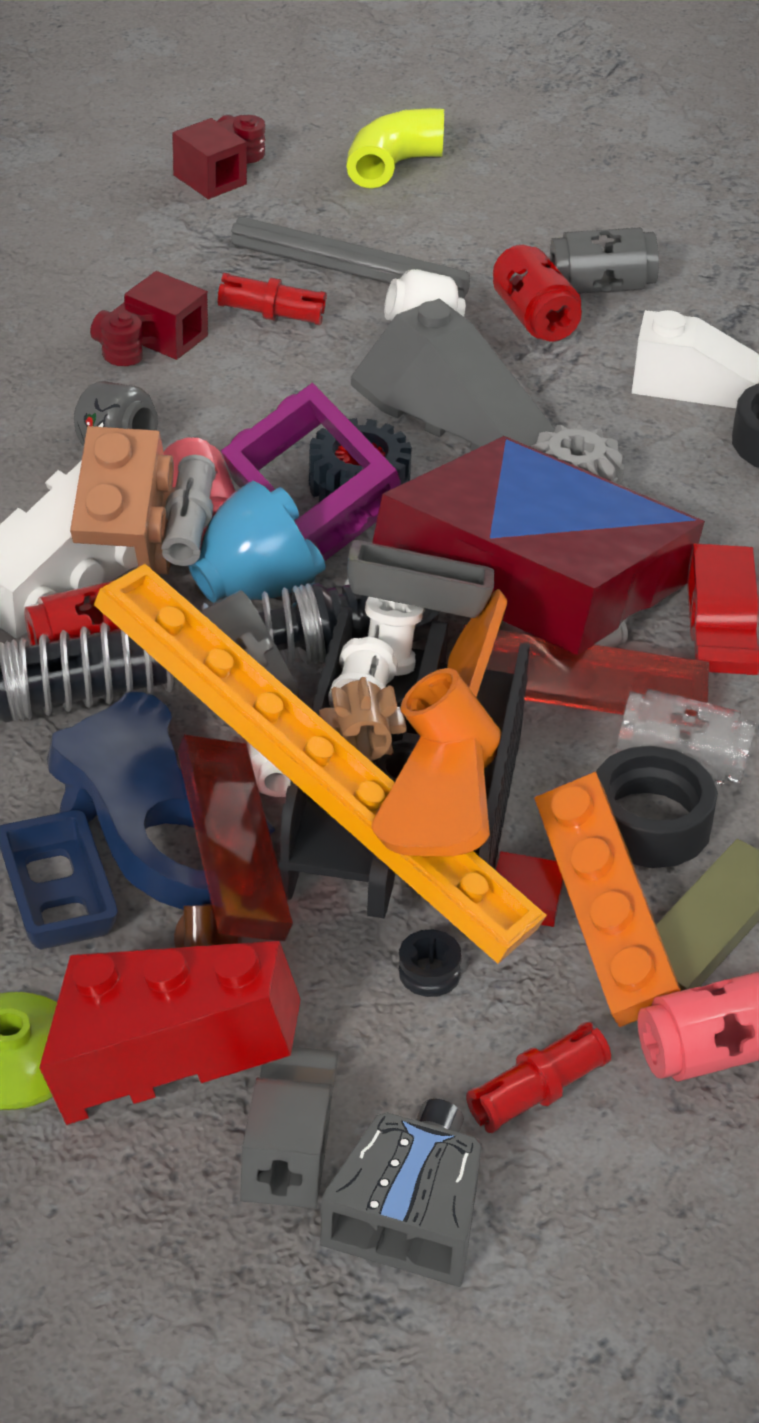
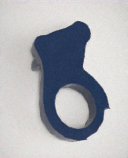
M135 691L127 692L109 708L83 719L72 727L54 732L47 756L49 773L65 784V792L59 813L80 810L85 814L87 822L93 820L97 815L112 856L124 877L132 885L160 903L184 910L185 905L216 904L229 910L235 908L254 894L264 873L270 853L266 839L275 831V828L260 810L243 797L210 781L185 773L178 767L175 750L168 734V725L172 715L165 703L151 694ZM166 823L186 825L203 831L224 845L233 856L236 866L217 872L196 870L179 864L155 847L148 838L146 829Z

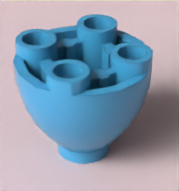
M255 481L248 482L235 491L219 507L211 519L202 540L200 558L196 563L188 565L197 586L211 602L215 603L239 590L243 591L250 600H262V593L264 591L268 594L269 599L281 597L283 588H286L290 594L295 585L300 587L301 584L304 586L307 583L311 584L315 581V576L325 570V561L320 551L310 540L304 539L294 521L299 518V512L293 499L283 488L278 487L270 492L265 486Z

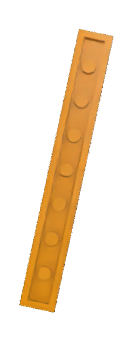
M143 564L99 590L94 603L96 608L293 783L299 786L301 790L497 964L537 931L546 914L474 851L457 856H408L387 849L374 834L372 821L395 782L150 567Z

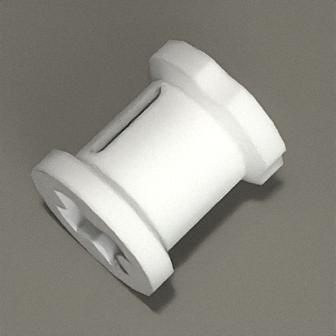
M368 597L365 606V612L370 617L368 637L383 640L393 648L394 656L398 661L395 676L409 674L414 671L416 661L415 653L412 651L415 624L421 622L424 608ZM373 657L370 669L376 668L378 662L376 657Z
M374 637L349 640L343 646L339 657L342 673L332 683L328 694L329 705L331 708H334L331 692L334 686L341 688L349 682L360 680L361 677H366L367 681L376 684L381 690L385 688L386 684L394 678L398 667V661L394 656L393 648L383 640ZM376 657L378 661L376 668L370 669L372 659Z

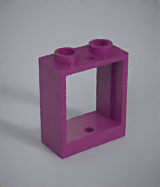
M312 382L299 393L286 397L276 410L252 428L239 432L231 443L221 450V453L233 481L240 488L248 482L255 481L272 492L275 488L259 470L320 424L328 430L364 469L305 514L299 515V518L294 521L304 539L310 540L318 548L324 561H326L377 522L382 494L400 486L401 482L397 470Z

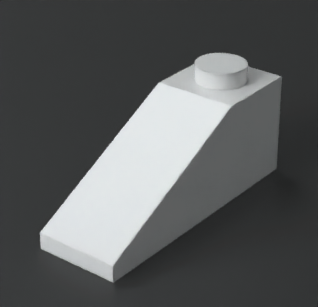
M669 310L660 312L644 311L638 339L632 394L736 408L737 400L745 389L759 383V354L697 317L683 316L678 312Z

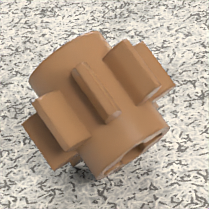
M366 677L349 682L341 688L334 686L331 689L334 708L319 710V716L370 761L382 757L385 753L389 755L394 753L391 734L406 732L405 718L401 708L397 707L394 688L390 685L381 690L376 684L367 681Z

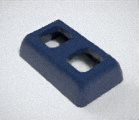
M71 810L0 825V850L27 937L34 947L40 950L102 937L111 931L116 922L118 908L86 816L82 811ZM64 856L69 859L73 874L68 877L38 883L30 879L26 866L32 861ZM71 903L82 904L87 912V915L47 924H44L41 914L48 908Z

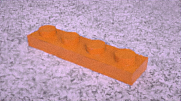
M595 771L538 795L534 799L610 1012L620 1028L637 1021L640 1009L652 1006L654 998L679 992L681 989L607 795Z

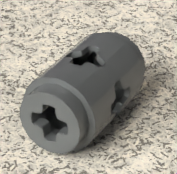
M641 227L564 232L562 238L551 239L550 260L578 293L644 289L646 284H653L658 280L659 254L657 238L654 232H643ZM601 235H607V238L614 239L613 242L605 244L604 251L601 245L592 244L591 240H598ZM604 271L608 277H615L617 280L609 282L608 286L594 283V280L603 278Z

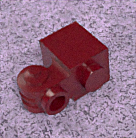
M224 115L218 121L209 118L172 132L173 175L208 200L247 185V164L258 162L265 156V121L255 115H239L235 117Z
M155 271L124 294V303L112 312L102 310L94 317L90 329L91 337L93 340L100 342L103 358L112 365L126 367L139 363L143 359V346L178 360L208 336V292Z

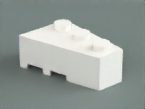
M82 460L67 475L57 470L45 482L50 491L27 513L17 508L0 524V628L16 639L27 633L25 607L38 604L39 597L110 582L138 566L134 547L73 543L70 528Z

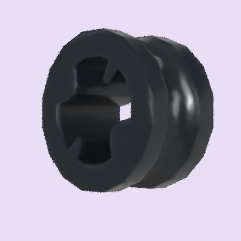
M435 929L420 930L410 934L402 941L399 948V978L405 988L414 994L425 997H439L450 993L458 985L461 978L460 964L462 955L460 945L455 938L446 932ZM429 958V963L426 964L425 969L418 966V960ZM435 959L442 961V967L431 969V964H433Z

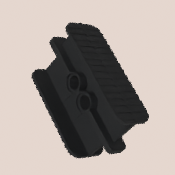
M341 607L340 613H338L337 626L333 630V639L329 644V653L326 654L325 667L322 668L321 679L318 682L316 696H314L312 702V710L317 715H319V710L331 708L328 694L333 681L342 673L339 657L343 646L352 639V608ZM432 621L425 650L412 648L416 660L414 671L406 675L394 676L386 684V687L391 685L394 688L397 707L401 708L403 698L419 680L434 671L447 668L448 664H445L449 626L447 622ZM520 643L514 673L485 669L476 697L502 732L500 744L497 747V755L484 768L490 835L482 846L474 850L494 870L522 732L530 645L527 643ZM405 716L406 732L391 734L394 753L391 755L385 753L382 757L371 761L394 782L420 739V735ZM290 780V786H288L286 791V802L283 803L281 815L280 898L292 899L300 872L369 882L367 916L385 919L396 873Z

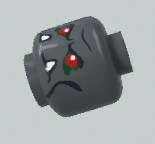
M99 381L90 385L81 394L74 411L75 432L84 446L87 426L157 431L158 414L149 394L142 388Z

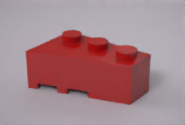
M280 941L70 955L39 1067L65 1124L69 1125L88 1119L87 1108L130 1095L133 1104L156 1098L154 1087L197 1074L200 1082L204 1083L291 1056L301 999Z

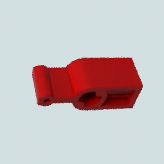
M693 543L687 590L690 636L695 644L696 672L758 675L759 649L756 631L758 594L753 547Z

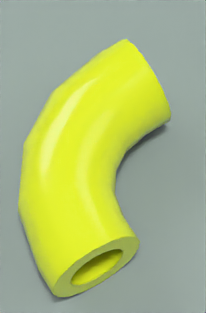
M444 109L402 110L378 117L360 129L355 135L347 156L346 167L349 177L361 187L377 188L386 184L392 178L395 164L401 160L414 157H442Z

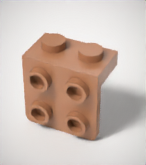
M87 426L70 528L73 543L134 547L138 567L146 564L158 575L169 574L171 563L163 557L162 551L164 549H161V546L165 539L168 523L165 510L166 500L175 491V487H172L174 473L173 456L164 455L160 431Z

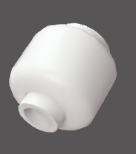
M408 270L400 279H393L386 295L384 316L386 320L392 321L396 314L420 306L424 302L440 298L464 317L465 299L458 297L457 285L451 277L421 270Z

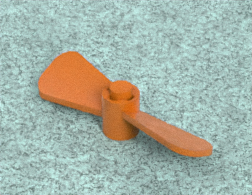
M500 589L495 590L491 594L482 612L476 618H471L451 651L447 668L434 671L423 677L407 692L402 700L401 712L420 735V739L372 821L374 834L387 849L395 853L408 856H457L476 850L486 842L490 835L484 768L496 757L502 732L476 697L507 606V599Z

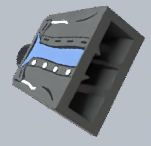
M429 1099L423 1102L416 1120L389 1112L376 1115L324 1192L321 1204L320 1246L461 1287L464 1279L477 1192L482 1144L473 1136L459 1133L464 1122L460 1109L446 1100Z

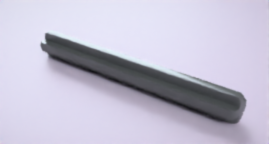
M239 217L233 223L231 230V242L235 246L388 284L393 279H400L408 270H421L451 277L457 285L459 298H465L470 286V274L467 271L250 218Z

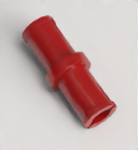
M225 272L222 275L221 282L224 284L219 285L218 306L262 313L263 319L273 321L276 316L314 323L319 326L322 323L323 316L321 314L325 312L327 292H317L282 285L281 279L272 277L268 282L234 276Z
M584 1022L576 1030L542 1050L529 1048L516 1057L515 1066L466 1093V1100L471 1114L480 1127L484 1125L486 1132L494 1133L500 1126L538 1103L542 1106L553 1104L563 1096V1088L599 1066L603 1067L611 1061L610 1047L598 1028L593 1030L592 1023Z

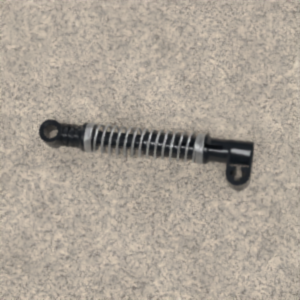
M319 582L307 583L306 586L301 584L300 587L295 585L292 589V606L288 590L283 588L284 608L275 610L271 608L268 594L265 591L262 593L264 612H259V615L288 669L294 664V648L296 647L302 660L307 665H311L312 662L315 664L318 661L324 662L326 654L329 653V644L333 639V630L337 626V617L341 607H348L353 610L352 639L368 637L370 617L365 612L368 596L354 594L350 585L342 586V594H338L336 587L326 588ZM203 603L202 610L209 606ZM426 608L421 622L415 624L413 642L424 639L429 635L431 623L438 620L440 611ZM104 622L101 625V632L90 634L89 630L83 626L80 630V636L70 638L69 634L62 630L60 640L52 642L44 634L40 636L39 644L31 646L24 638H21L19 646L18 642L14 639L11 643L8 641L5 644L0 642V720L5 723L13 722V720L18 722L19 719L24 721L25 718L30 720L32 717L31 710L43 708L44 713L49 716L52 712V706L63 704L65 710L69 712L72 709V702L83 700L85 706L90 708L93 704L92 698L103 696L105 702L110 704L115 693L123 692L125 694L143 688L145 693L152 694L153 686L162 684L166 691L171 692L174 685V677L121 629L110 630L109 625ZM286 649H288V660L284 653Z

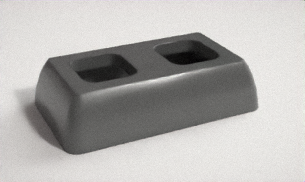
M355 540L351 544L347 571L349 585L354 594L476 618L485 608L494 588V570L486 566Z

